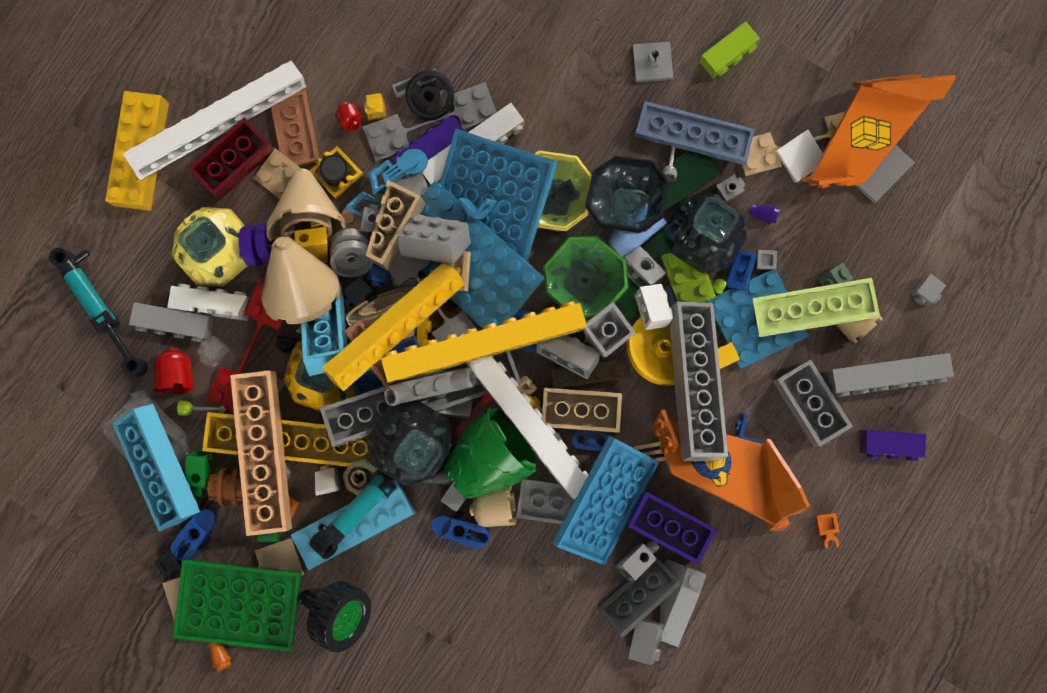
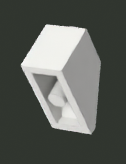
M332 465L320 467L321 471L315 472L316 496L343 490L338 467L332 468Z

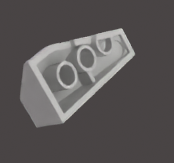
M666 558L664 565L678 579L681 585L660 603L659 623L663 624L662 629L665 630L663 642L678 647L707 574Z

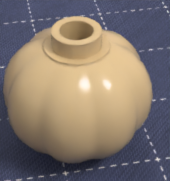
M367 459L350 462L355 464H351L343 473L346 489L355 495H358L370 483L368 478L376 471ZM356 466H363V467H365V468H367V469H364V468H355V467H356Z

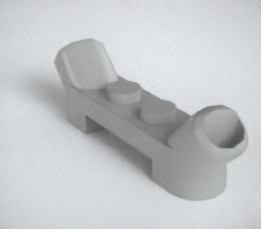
M471 368L444 371L443 373L408 381H400L385 388L384 398L388 405L396 406L418 399L473 388L476 384V375Z

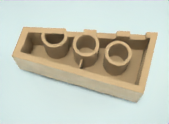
M387 180L385 195H383L381 200V209L379 214H377L376 226L371 235L366 257L372 263L389 270L400 251L397 235L415 215H420L426 203L420 195Z

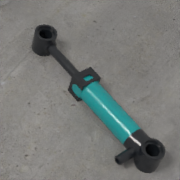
M54 248L49 254L50 262L57 267L91 318L90 323L96 332L108 333L124 357L121 365L123 372L131 376L144 375L147 371L146 361L131 355L114 329L120 322L114 313L108 310L78 265V263L90 256L89 251L83 250L75 256L72 252L63 248ZM65 255L64 260L60 262V258ZM134 362L137 363V369L135 371L132 370V364Z
M415 430L408 439V445L412 448L396 464L403 468L416 453H420L422 456L428 455L435 447V440L423 432ZM377 469L368 478L370 483L328 527L325 524L318 526L319 532L311 538L309 542L310 547L323 559L332 557L338 549V544L384 496L388 498L396 490L397 487L392 482L393 478Z

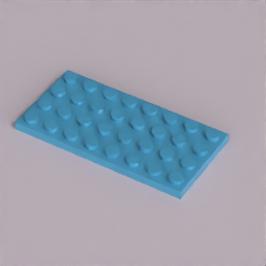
M434 180L422 196L426 205L420 215L468 223L471 244L465 250L471 252L468 292L457 291L450 298L482 329L484 326L496 323V326L502 325L504 320L514 317L545 277L480 219L468 216L457 199L440 183ZM430 261L431 264L421 271L428 276L430 270H435L442 262Z

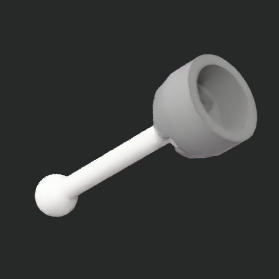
M675 147L671 149L669 165L665 166L662 170L670 182L675 181L677 178V170L675 167H672Z

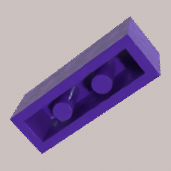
M861 430L860 453H867L869 458H879L880 454L886 455V459L898 460L899 456H906V460L918 461V457H925L926 434Z

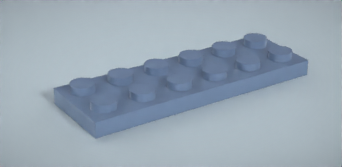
M645 101L635 137L745 165L755 129Z

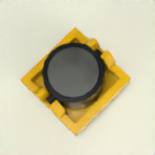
M338 146L331 152L323 153L324 157L318 158L317 164L310 170L314 177L335 199L341 196L363 175V172Z

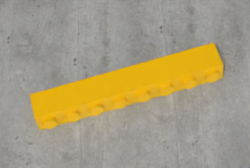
M445 263L437 267L322 367L330 380L342 391H345L379 361L385 353L395 347L465 285L458 271Z

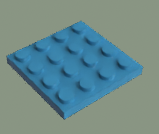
M770 270L751 279L747 290L732 288L721 295H717L715 299L706 302L713 303L715 322L726 344L732 342L740 360L736 361L739 369L809 337L806 329L759 337L753 298L787 292L776 270Z

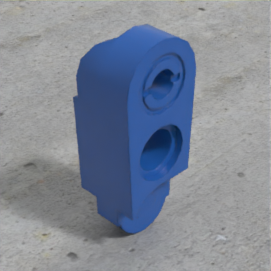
M200 510L173 541L170 549L177 560L182 561L184 558L193 559L198 554L217 523V514L214 510ZM194 529H197L199 532L197 539L192 534ZM184 546L188 547V550L186 552H184L183 550Z
M444 515L436 517L432 522L431 527L436 535L472 548H482L490 539L488 528L482 527L475 522ZM460 525L464 528L462 536L455 534V526ZM476 532H481V539L475 538Z

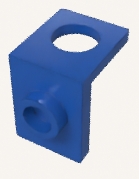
M741 413L740 420L736 421L734 431H737L736 437L762 444V441L743 436L749 414Z

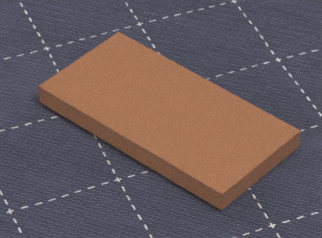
M303 90L271 107L279 151L299 167L317 164L316 162L319 158L307 92ZM282 162L283 168L288 167V165Z

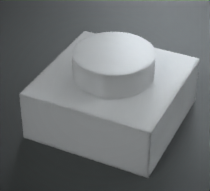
M756 251V270H777V251Z

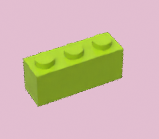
M745 21L705 52L699 62L713 79L717 75L721 77L729 70L728 67L730 65L738 64L743 59L742 56L747 52L751 54L758 47L757 43L760 37Z

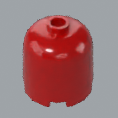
M177 348L167 349V352L161 353L155 358L154 393L165 395V391H174V395L191 393V390H194L192 360L189 355L179 352Z

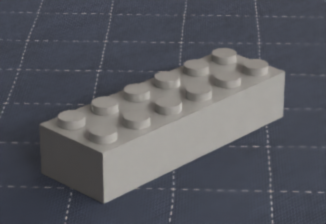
M950 353L832 369L822 372V376L834 397L850 395V391L851 395L869 393V389L870 392L948 382L947 378L954 377Z

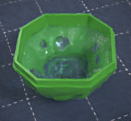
M597 235L569 237L543 266L545 294L560 307L562 304L574 301V304L580 303L584 318H592L611 302L615 304L628 289L626 260ZM582 278H587V279H588V283H587V284H583V283L581 282V279H582Z

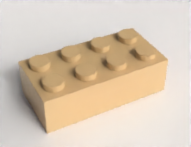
M544 388L542 421L545 425L549 424L552 428L620 433L622 393Z

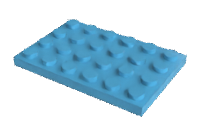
M609 436L552 544L568 552L605 565L659 462Z

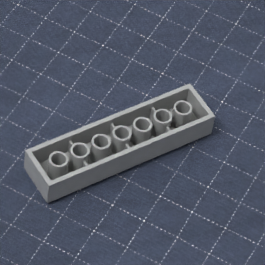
M677 301L670 307L673 311V319L669 324L681 461H720L728 457L714 305L713 303Z

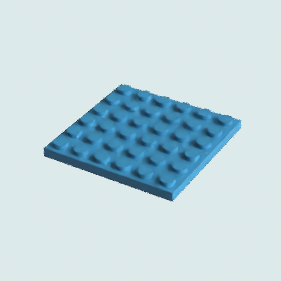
M455 128L440 184L457 200L459 198L469 199L477 208L480 207L486 198L496 200L497 203L484 219L480 220L527 261L558 162Z

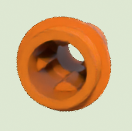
M219 643L209 644L212 666L216 669V672L230 667L232 659L224 646Z

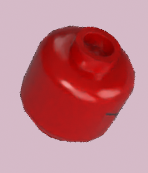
M347 102L338 106L335 117L340 127L345 131H356L359 129L363 117L358 107L353 103Z

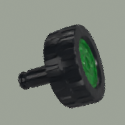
M337 581L325 587L318 595L304 590L298 596V603L309 609L306 623L307 633L313 642L324 649L337 653L349 649L358 641L367 627L371 614V601L365 591L353 584Z

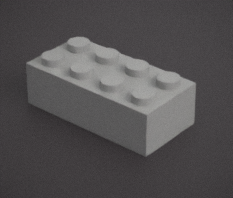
M811 359L804 361L773 380V383L813 447H821L853 427Z

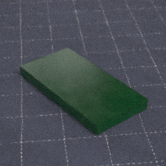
M687 151L673 160L672 167H675L677 170V178L669 184L664 213L681 202L683 198L690 196L721 174L709 156ZM662 189L659 191V196H658V198H659V197L662 195V193H663V190H662ZM641 192L650 204L649 195Z

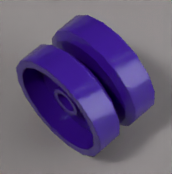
M267 222L260 223L257 226H243L240 229L239 249L244 262L249 267L262 266L263 264L268 265L274 240H268Z

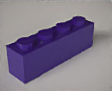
M454 116L446 117L440 122L439 126L428 129L423 137L411 141L409 147L397 151L392 161L395 165L397 157H401L409 149L421 150L429 160L451 145L455 128L462 131L464 129Z

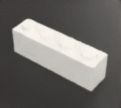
M178 284V287L171 286L167 308L201 315L248 321L249 316L244 315L251 298L246 296V293L235 291L234 294H228L227 290L216 289L214 292L209 291L207 287L197 286V289H192L190 285Z

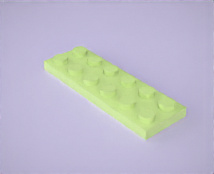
M872 278L753 298L759 337L880 316Z

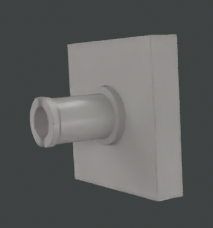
M670 42L633 44L635 83L673 79Z

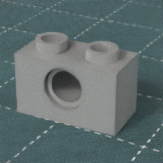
M641 246L624 258L626 260L627 276L638 288L656 285L666 274L662 267Z

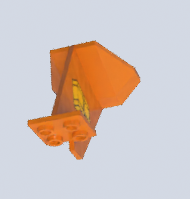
M910 74L852 82V86L857 87L858 90L812 175L801 177V181L808 182L810 186L818 185V188L830 187L832 183L845 186L864 184L932 100L944 99L955 81L956 75L922 77V74Z

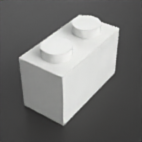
M662 284L639 288L635 294V299L645 330L667 327L673 319V311L669 308L667 293L663 290Z

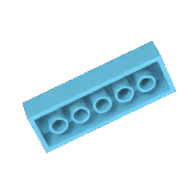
M337 273L341 291L339 298H335L331 303L332 308L315 320L301 323L303 362L309 376L325 373L322 367L347 346V337L343 333L346 330L343 288L340 276Z
M150 404L132 409L112 423L158 531L177 525L199 513L200 510L197 502L193 497L190 486L186 481L154 405Z
M397 480L392 481L397 487L396 490L388 498L384 496L338 544L335 554L328 559H323L310 547L309 542L313 535L319 532L318 526L320 524H325L328 527L348 505L292 534L291 537L308 570L415 514L416 511L401 482Z

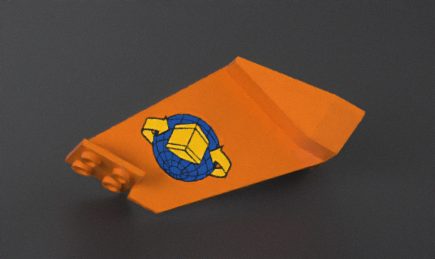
M665 409L660 411L653 424V432L659 438L660 450L664 454L671 474L765 520L769 531L785 530L790 525L789 516L802 513L810 506L801 485L771 439H767L763 444L726 434L727 458L720 461H681L678 421L668 418Z

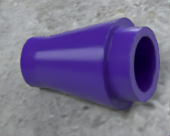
M753 204L750 215L769 224L776 223L780 209L771 205Z

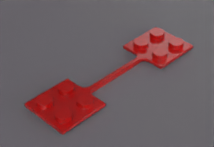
M260 279L244 315L255 319L258 326L242 363L236 372L221 366L206 401L218 407L224 406L226 411L233 414L234 407L230 375L242 374V370L262 326L267 325L279 330L283 322L282 319L275 321L266 313L261 300L264 281Z

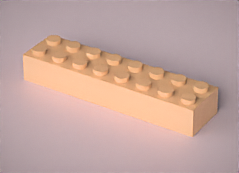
M261 371L230 375L246 536L291 530L292 523L276 372Z

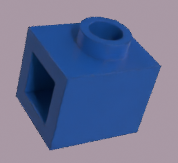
M374 263L364 276L365 281L371 282L370 285L382 288V285H389L391 273L388 270Z

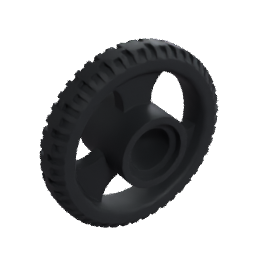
M424 70L415 74L408 82L405 92L406 102L416 116L426 120H435L443 117L451 109L454 102V89L449 79L442 73L434 70ZM424 77L437 78L435 85H427L421 88L417 84V81ZM427 90L434 92L435 97L433 100L426 98L425 92ZM447 90V102L440 110L436 106V102L440 98V91ZM418 95L421 102L428 105L427 113L421 111L415 105L413 96Z

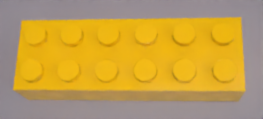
M124 91L105 199L106 202L113 206L151 211L157 171L140 180L123 153L165 130L169 102L161 95Z

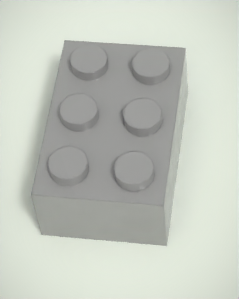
M415 215L397 235L402 256L454 264L471 244L468 223L424 215Z

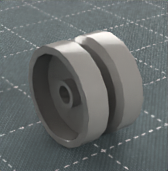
M350 228L338 231L331 237L329 242L330 264L335 273L343 277L352 278L364 275L371 269L373 263L366 257L370 237L367 233Z

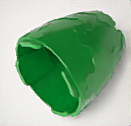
M498 407L487 408L468 426L454 444L448 459L443 465L444 472L449 481L454 480L456 482L454 484L455 489L467 499L504 490L537 471L534 458L535 452Z

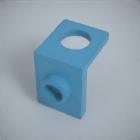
M459 198L457 200L464 208L463 211L475 219H484L497 203L496 200L486 198L480 207L477 208L469 199Z

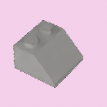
M614 302L608 304L587 321V327L583 329L588 342L600 353L599 356L607 357L636 333Z

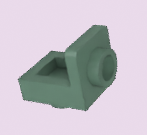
M844 263L819 277L818 281L822 286L849 282L853 277Z

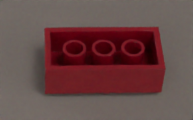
M244 117L188 169L220 201L274 151V148Z

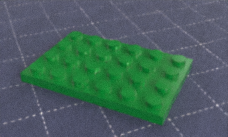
M184 558L181 566L173 638L291 652L293 649L302 572Z

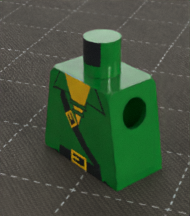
M198 449L186 455V481L189 486L194 487L193 496H205L209 477L211 474H215L216 452H206Z

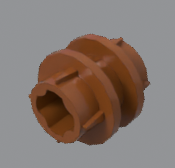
M221 468L219 474L210 475L208 481V496L210 500H217L220 506H227L229 500H231L234 507L241 506L243 498L240 468H235L233 474L230 473L229 468Z

